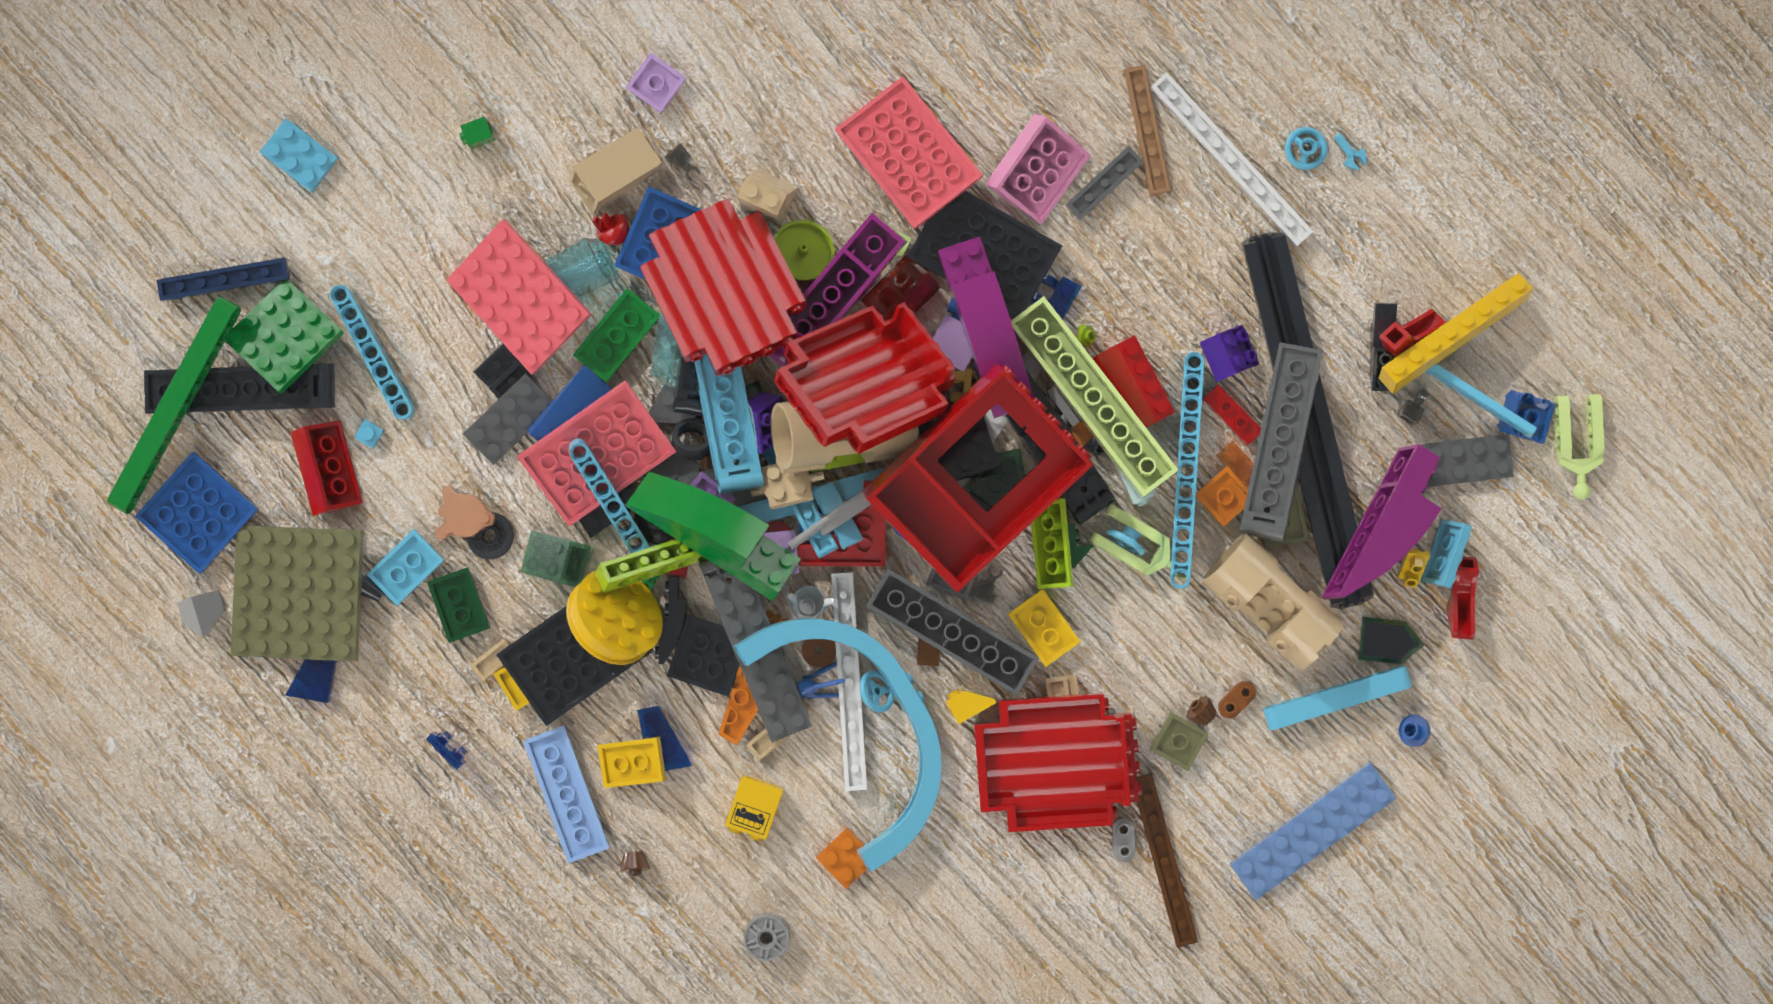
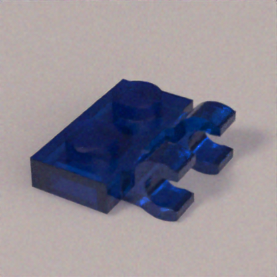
M1046 274L1042 283L1054 289L1050 299H1047V301L1063 320L1082 286L1064 276L1058 281L1055 277ZM1036 292L1031 301L1035 303L1043 295Z
M436 731L431 733L426 740L456 770L460 769L466 763L463 758L468 751L463 746L459 749L456 747L453 749L448 744L449 740L453 738L448 731L444 733H437Z

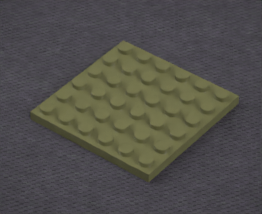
M243 526L236 534L231 656L358 661L364 530Z

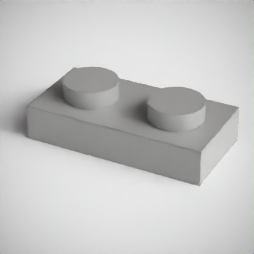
M1055 387L1046 392L1048 396L1046 399L1053 408L1056 407L1066 425L1069 424L1072 428L1080 422Z

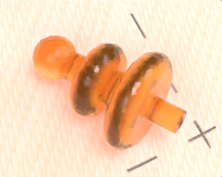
M772 610L766 611L768 618L771 619V625L788 620L786 618L781 619L780 614L774 615Z

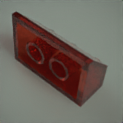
M905 255L860 301L867 308L873 305L877 312L883 316L884 321L892 319L897 305L905 303L915 314L941 287L925 269Z

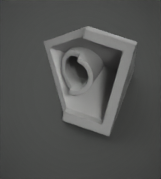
M220 590L192 596L177 602L183 624L203 639L222 613L226 611Z

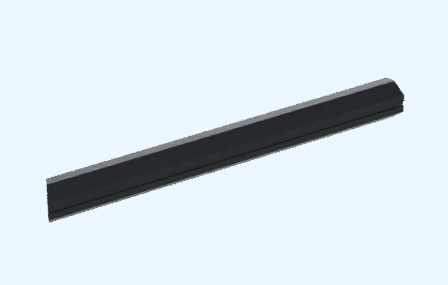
M1268 232L1251 236L1243 241L1241 245L1273 371L1279 342L1313 348L1286 235L1284 233ZM1319 373L1298 477L1325 586L1327 587L1357 529V523ZM1369 582L1344 598L1329 599L1330 607L1345 609L1363 604L1374 596L1372 584Z

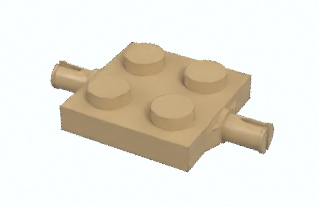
M777 464L761 467L764 486L750 489L752 497L765 494L768 498L770 509L774 510L814 500L811 490L812 482L825 480L823 470L811 474L809 471L783 474Z

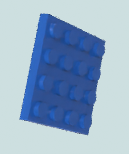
M648 186L614 267L645 280L640 266L650 260L659 258L649 235L702 209Z
M192 452L135 517L197 573L202 574L235 538L239 530L260 509L196 452Z

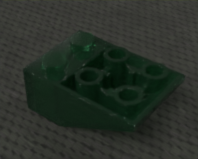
M531 530L520 572L576 587L587 576L595 546Z

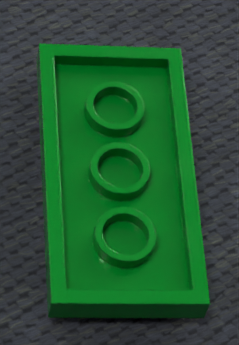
M627 288L573 356L608 383L661 318V315Z

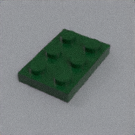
M469 567L427 582L448 643L491 628Z

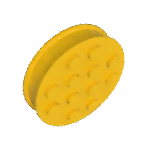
M596 571L587 575L573 589L568 598L566 614L569 627L579 644L599 660L616 665L634 663L652 649L661 636L663 620L660 607L651 591L641 581L603 593L595 574Z

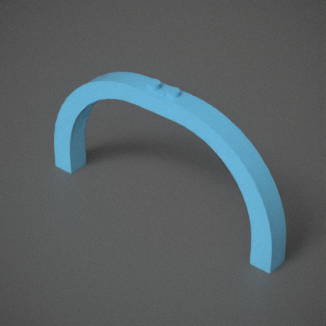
M803 618L787 620L765 627L733 646L744 665L748 666L778 647L795 641L827 639L843 643L863 654L880 671L913 727L919 752V771L912 797L903 813L893 825L881 835L856 850L867 869L872 872L902 852L914 840L929 818L937 798L941 780V749L934 723L923 704L925 699L919 690L916 691L912 685L914 680L908 672H904L891 653L874 638L852 626L824 619Z

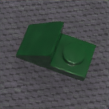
M1074 524L1068 525L1072 568H1075L1094 546L1076 545V542L1080 541L1079 529H1075Z

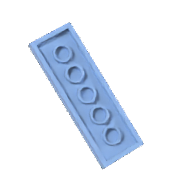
M563 725L524 740L525 748L568 864L609 849L610 845L566 726Z

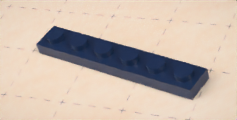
M283 257L157 279L160 301L165 302L291 279L287 258Z

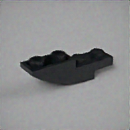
M1374 302L1373 323H1371L1370 330L1371 391H1389L1379 379L1382 367L1395 359V357L1382 346L1379 336L1397 320V303Z
M669 577V581H665V594H669V603H665L664 614L668 616V620H663L659 646H655V659H659V664L666 663L673 653L686 619L688 599L679 598L680 577Z

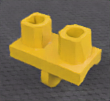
M1414 548L1404 556L1398 572V579H1404L1405 586H1418L1430 558V551L1420 552L1419 549Z

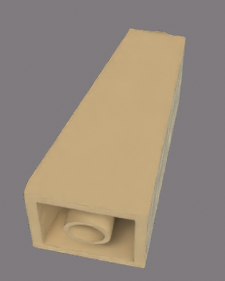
M638 127L573 166L569 182L592 215H595L660 170L662 165L661 155L657 150L652 149L649 144V138L644 132L641 133Z
M759 169L745 178L737 199L743 210L752 214L760 211L765 220L782 226L799 187Z

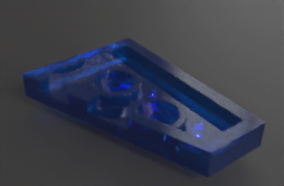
M305 659L285 696L330 703L337 661Z
M658 705L638 709L642 738L660 737L665 771L693 766L661 707Z

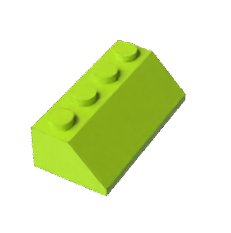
M1056 499L1031 523L1037 589L1073 587L1065 499Z

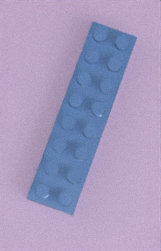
M1369 762L1229 865L1253 898L1257 900L1390 804L1396 797L1372 763Z

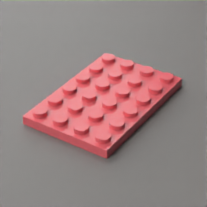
M903 76L835 128V132L914 230L983 177V174Z
M502 219L446 280L531 375L536 374L592 315L506 219Z
M625 380L520 453L517 458L566 524L571 526L600 506L570 457L568 448L572 440L582 439L588 444L617 492H620L670 457L676 450ZM577 446L574 448L573 453L581 455L584 453L585 448ZM589 464L585 467L584 471L593 473L596 470V466ZM599 483L596 486V490L605 491L608 485L606 483Z

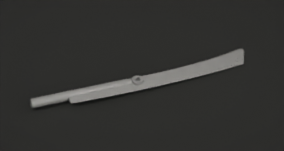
M860 491L790 540L788 545L793 550L819 531L825 536L871 504L865 498L863 492Z

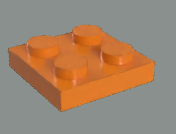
M1225 466L1196 492V498L1218 523L1224 527L1244 509L1248 488L1228 466Z
M848 827L816 856V859L845 889L867 870V867L856 851L864 846V843Z

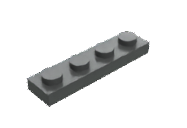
M1128 146L1065 206L1081 221L1144 161Z

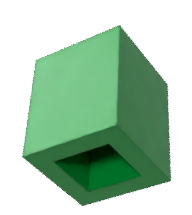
M485 116L460 125L462 132L459 133L463 144H467L471 149L496 140L489 121Z

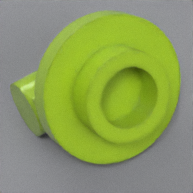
M1079 325L1077 339L1083 347L1092 346L1096 339L1095 331L1091 326Z

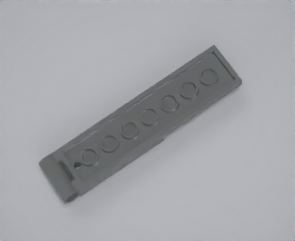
M1279 342L1240 525V534L1284 542L1306 442V433L1323 350ZM1269 507L1270 512L1266 513L1265 509Z
M708 559L699 562L705 582L771 743L811 727V721L781 647L769 652L748 666L743 664L733 647L748 636L771 625L759 593ZM728 577L732 579L730 584L726 581Z

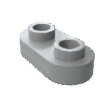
M1118 818L1112 825L1113 854L1121 862H1128L1135 856L1134 825L1127 818ZM1127 826V832L1121 833L1120 827ZM1124 847L1128 848L1126 855L1121 854V849Z

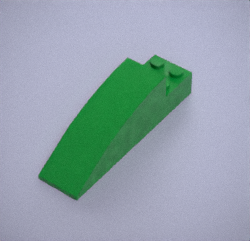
M652 472L646 475L625 505L771 601L775 600L801 560L766 537L764 534L769 525L757 517L708 492Z

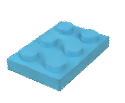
M286 118L260 151L262 155L312 193L339 160V158Z
M1441 519L1430 550V558L1420 581L1451 589L1456 579L1459 563L1463 558V551L1470 538L1472 526Z
M413 529L367 575L398 606L445 559L416 529Z

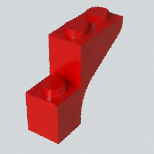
M1430 309L1404 325L1400 326L1395 321L1379 337L1382 346L1396 358L1447 322L1433 309Z
M1463 556L1456 572V579L1451 587L1452 590L1446 612L1452 638L1474 640L1475 589L1479 575L1476 557Z

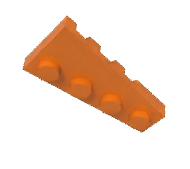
M741 666L738 668L718 735L736 746L758 712Z

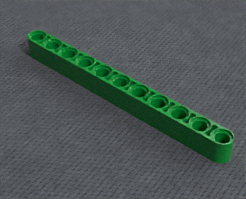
M222 296L213 303L107 499L109 505L125 514L131 513L135 508L241 313V308Z

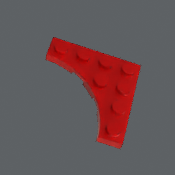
M864 480L863 489L873 480ZM870 505L852 517L863 537L862 541L842 549L833 533L832 537L838 549L821 558H818L810 542L802 543L798 546V557L801 559L798 566L885 567L886 519Z

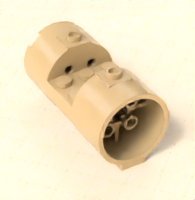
M789 402L776 403L774 405L771 415V435L776 454V463L783 474L823 469L825 464L832 462L834 456L857 453L850 446L846 437L823 447ZM918 426L860 453L865 462L895 459L918 438Z
M1242 534L1210 567L1201 582L1234 612L1241 608L1261 629L1268 633L1266 641L1295 668L1302 671L1319 658V654L1337 638L1344 627L1343 619L1312 590L1305 593L1278 568V559L1253 536Z

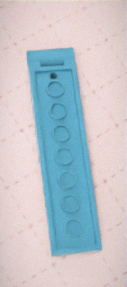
M704 354L700 360L695 362L718 491L720 494L763 487V475L741 366L735 368L728 375L717 376L712 369L707 354Z

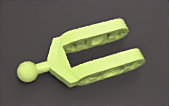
M1589 394L1586 397L1589 458L1572 459L1569 397L1567 395L1555 396L1554 430L1558 465L1577 474V485L1574 487L1573 493L1577 499L1585 500L1591 493L1590 487L1586 484V474L1604 462L1605 445L1602 397L1600 394Z
M1110 504L1105 512L1106 515L1125 526L1135 529L1140 535L1159 545L1149 563L1095 532H1093L1089 542L1146 576L1164 567L1171 569L1170 538ZM1182 573L1175 576L1180 580L1187 579L1186 575Z

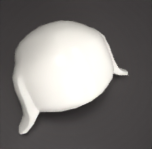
M802 586L794 594H787L792 610L798 619H818L828 605L835 602L833 598H826L824 593L815 586Z

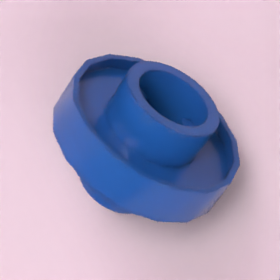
M1413 714L1403 718L1398 732L1401 741L1405 745L1420 747L1428 741L1431 728L1429 722L1424 717Z

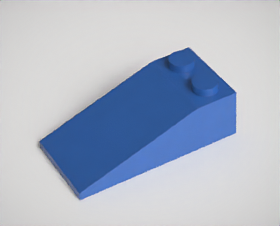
M583 365L527 429L528 433L539 441L611 391L612 388Z

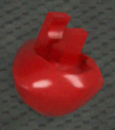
M603 213L601 219L598 215H595L592 223L597 228L596 236L600 241L607 245H620L625 242L630 230L625 214H615L610 217L607 213Z

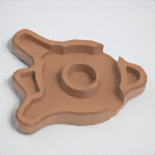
M445 486L442 489L445 502L438 510V514L444 517L446 521L436 530L435 536L437 539L445 540L452 535L474 537L480 530H484L486 527L494 524L495 515L484 506L480 498L469 494H459L451 486Z

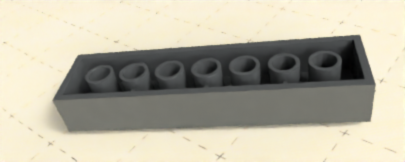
M887 569L866 607L1016 696L1039 659L1037 656L890 569Z

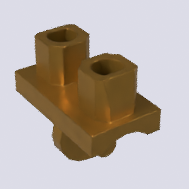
M973 369L954 371L956 376L954 383L964 385L963 393L951 391L949 403L954 404L971 388Z

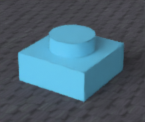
M364 419L354 438L374 449L385 430Z

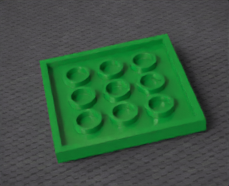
M283 280L232 328L225 342L282 394L344 332L288 280Z

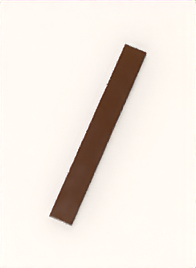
M1152 773L1136 777L1137 783L1141 782L1142 796H1138L1137 805L1176 947L1179 948L1197 943V936Z

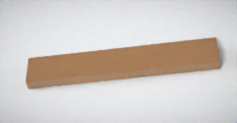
M1146 66L1126 68L1123 72L1140 154L1144 161L1143 168L1149 197L1170 193L1171 187Z

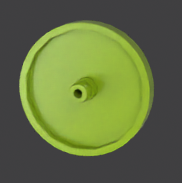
M808 220L789 222L781 227L774 237L796 282L806 283L815 281L834 258V244L831 236L822 226Z

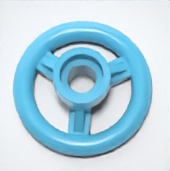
M1298 128L1288 136L1285 142V155L1288 161L1298 169H1314L1321 165L1327 156V141L1322 133L1314 128ZM1301 134H1311L1319 141L1309 137L1302 140L1298 136ZM1292 142L1299 147L1301 152L1300 162L1292 155ZM1304 145H1309L1310 151L1304 150ZM1318 148H1321L1320 156L1314 162L1307 164L1308 156L1315 153Z
M1125 526L1122 532L1114 529L1107 530V536L1116 544L1134 554L1144 555V548L1136 542L1140 533L1135 529Z
M872 670L866 672L862 676L859 686L862 700L871 710L879 713L886 712L894 702V694L879 671ZM871 677L879 678L886 687L876 685ZM883 694H888L885 705L879 706L880 697Z

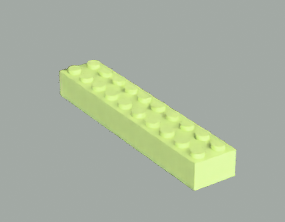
M1044 296L1011 321L1015 336L1141 499L1178 471V468Z

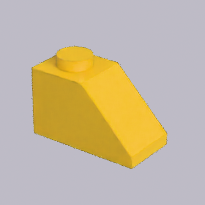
M959 689L947 694L948 699L945 700L958 724L996 703L993 697L967 690L959 691Z

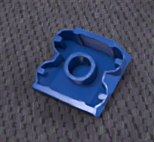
M1511 390L1505 395L1504 407L1534 425L1537 429L1532 437L1529 438L1500 420L1497 424L1499 431L1544 444L1556 404L1547 399L1534 397L1530 393Z

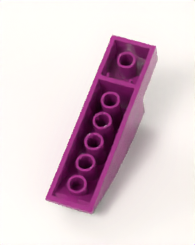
M871 213L805 291L803 296L806 300V308L797 315H789L798 338L845 318L882 276L883 270L908 242L877 214ZM786 347L777 348L773 354L769 355L782 367L789 364L784 356Z
M977 237L938 250L939 260L980 379L998 363L1001 367L1006 365L1017 376L1015 379L1016 383L1021 381L1032 392L995 272L991 270L981 238ZM999 404L991 408L994 419L1008 414Z
M1420 444L1398 448L1321 598L1326 600L1348 596L1386 573L1417 544L1442 509L1421 495L1428 487L1427 481L1430 476L1434 474L1438 467L1439 456Z

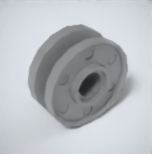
M766 912L756 915L750 920L745 929L743 940L746 950L757 960L765 962L776 960L784 954L790 940L789 926L777 914ZM769 932L773 939L768 942L764 941L761 934Z

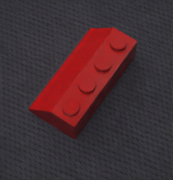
M1135 335L1092 358L1145 427L1175 413Z
M341 420L303 426L290 432L313 516L363 504Z

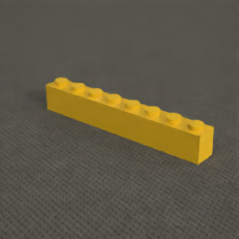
M1517 273L1383 366L1379 379L1394 394L1526 302L1531 295L1533 287L1520 273Z

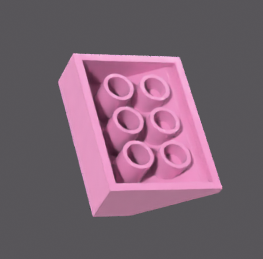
M1034 114L985 185L1026 216L1042 225L1091 154L1046 116Z

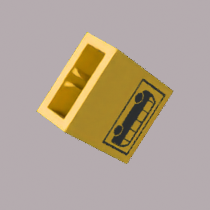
M743 774L725 826L729 827L728 831L739 835L741 832L750 834V839L759 842L762 839L766 840L784 788Z

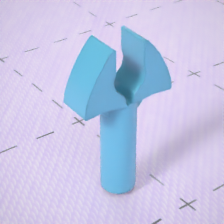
M1341 133L1334 137L1335 141L1347 155V161L1343 163L1344 166L1358 171L1359 167L1354 163V158L1360 159L1363 166L1366 165L1364 148L1360 151L1354 150Z

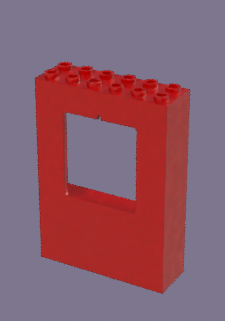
M998 363L862 491L869 503L957 593L1093 466L1089 460L1092 456L1080 444H1074L1077 440L1065 428L1060 429L1062 424L1050 412L1046 415L1045 411L1047 408L1035 396L1031 399L1030 395L1032 392L1021 381L1016 383L1015 379L1017 376L1006 365L1001 367ZM999 404L1021 428L1026 426L1024 431L1045 452L1046 456L993 507L985 511L938 462V459L992 407Z

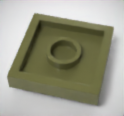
M1170 712L1149 750L1189 771L1209 733Z

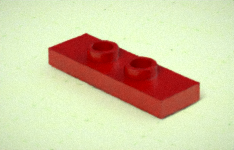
M1219 384L1202 399L1247 446L1260 435L1261 427Z

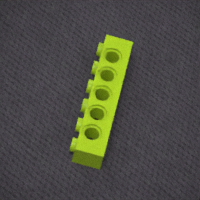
M675 539L600 563L595 574L603 593L701 562L706 560V558Z

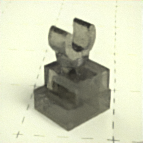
M681 143L664 157L670 166L675 163L680 169L682 168L685 171L686 178L691 182L692 178L689 176L691 170H695L700 174V170L689 163L692 156Z
M1424 388L1419 389L1414 400L1409 399L1405 401L1396 416L1412 426L1418 424L1422 418L1421 415L1425 411L1421 405L1430 392Z
M993 565L989 566L987 570V580L979 579L972 593L973 596L990 604H993L996 595L992 594L995 588L994 583L1003 574V570H1000L997 576L992 575L991 569Z

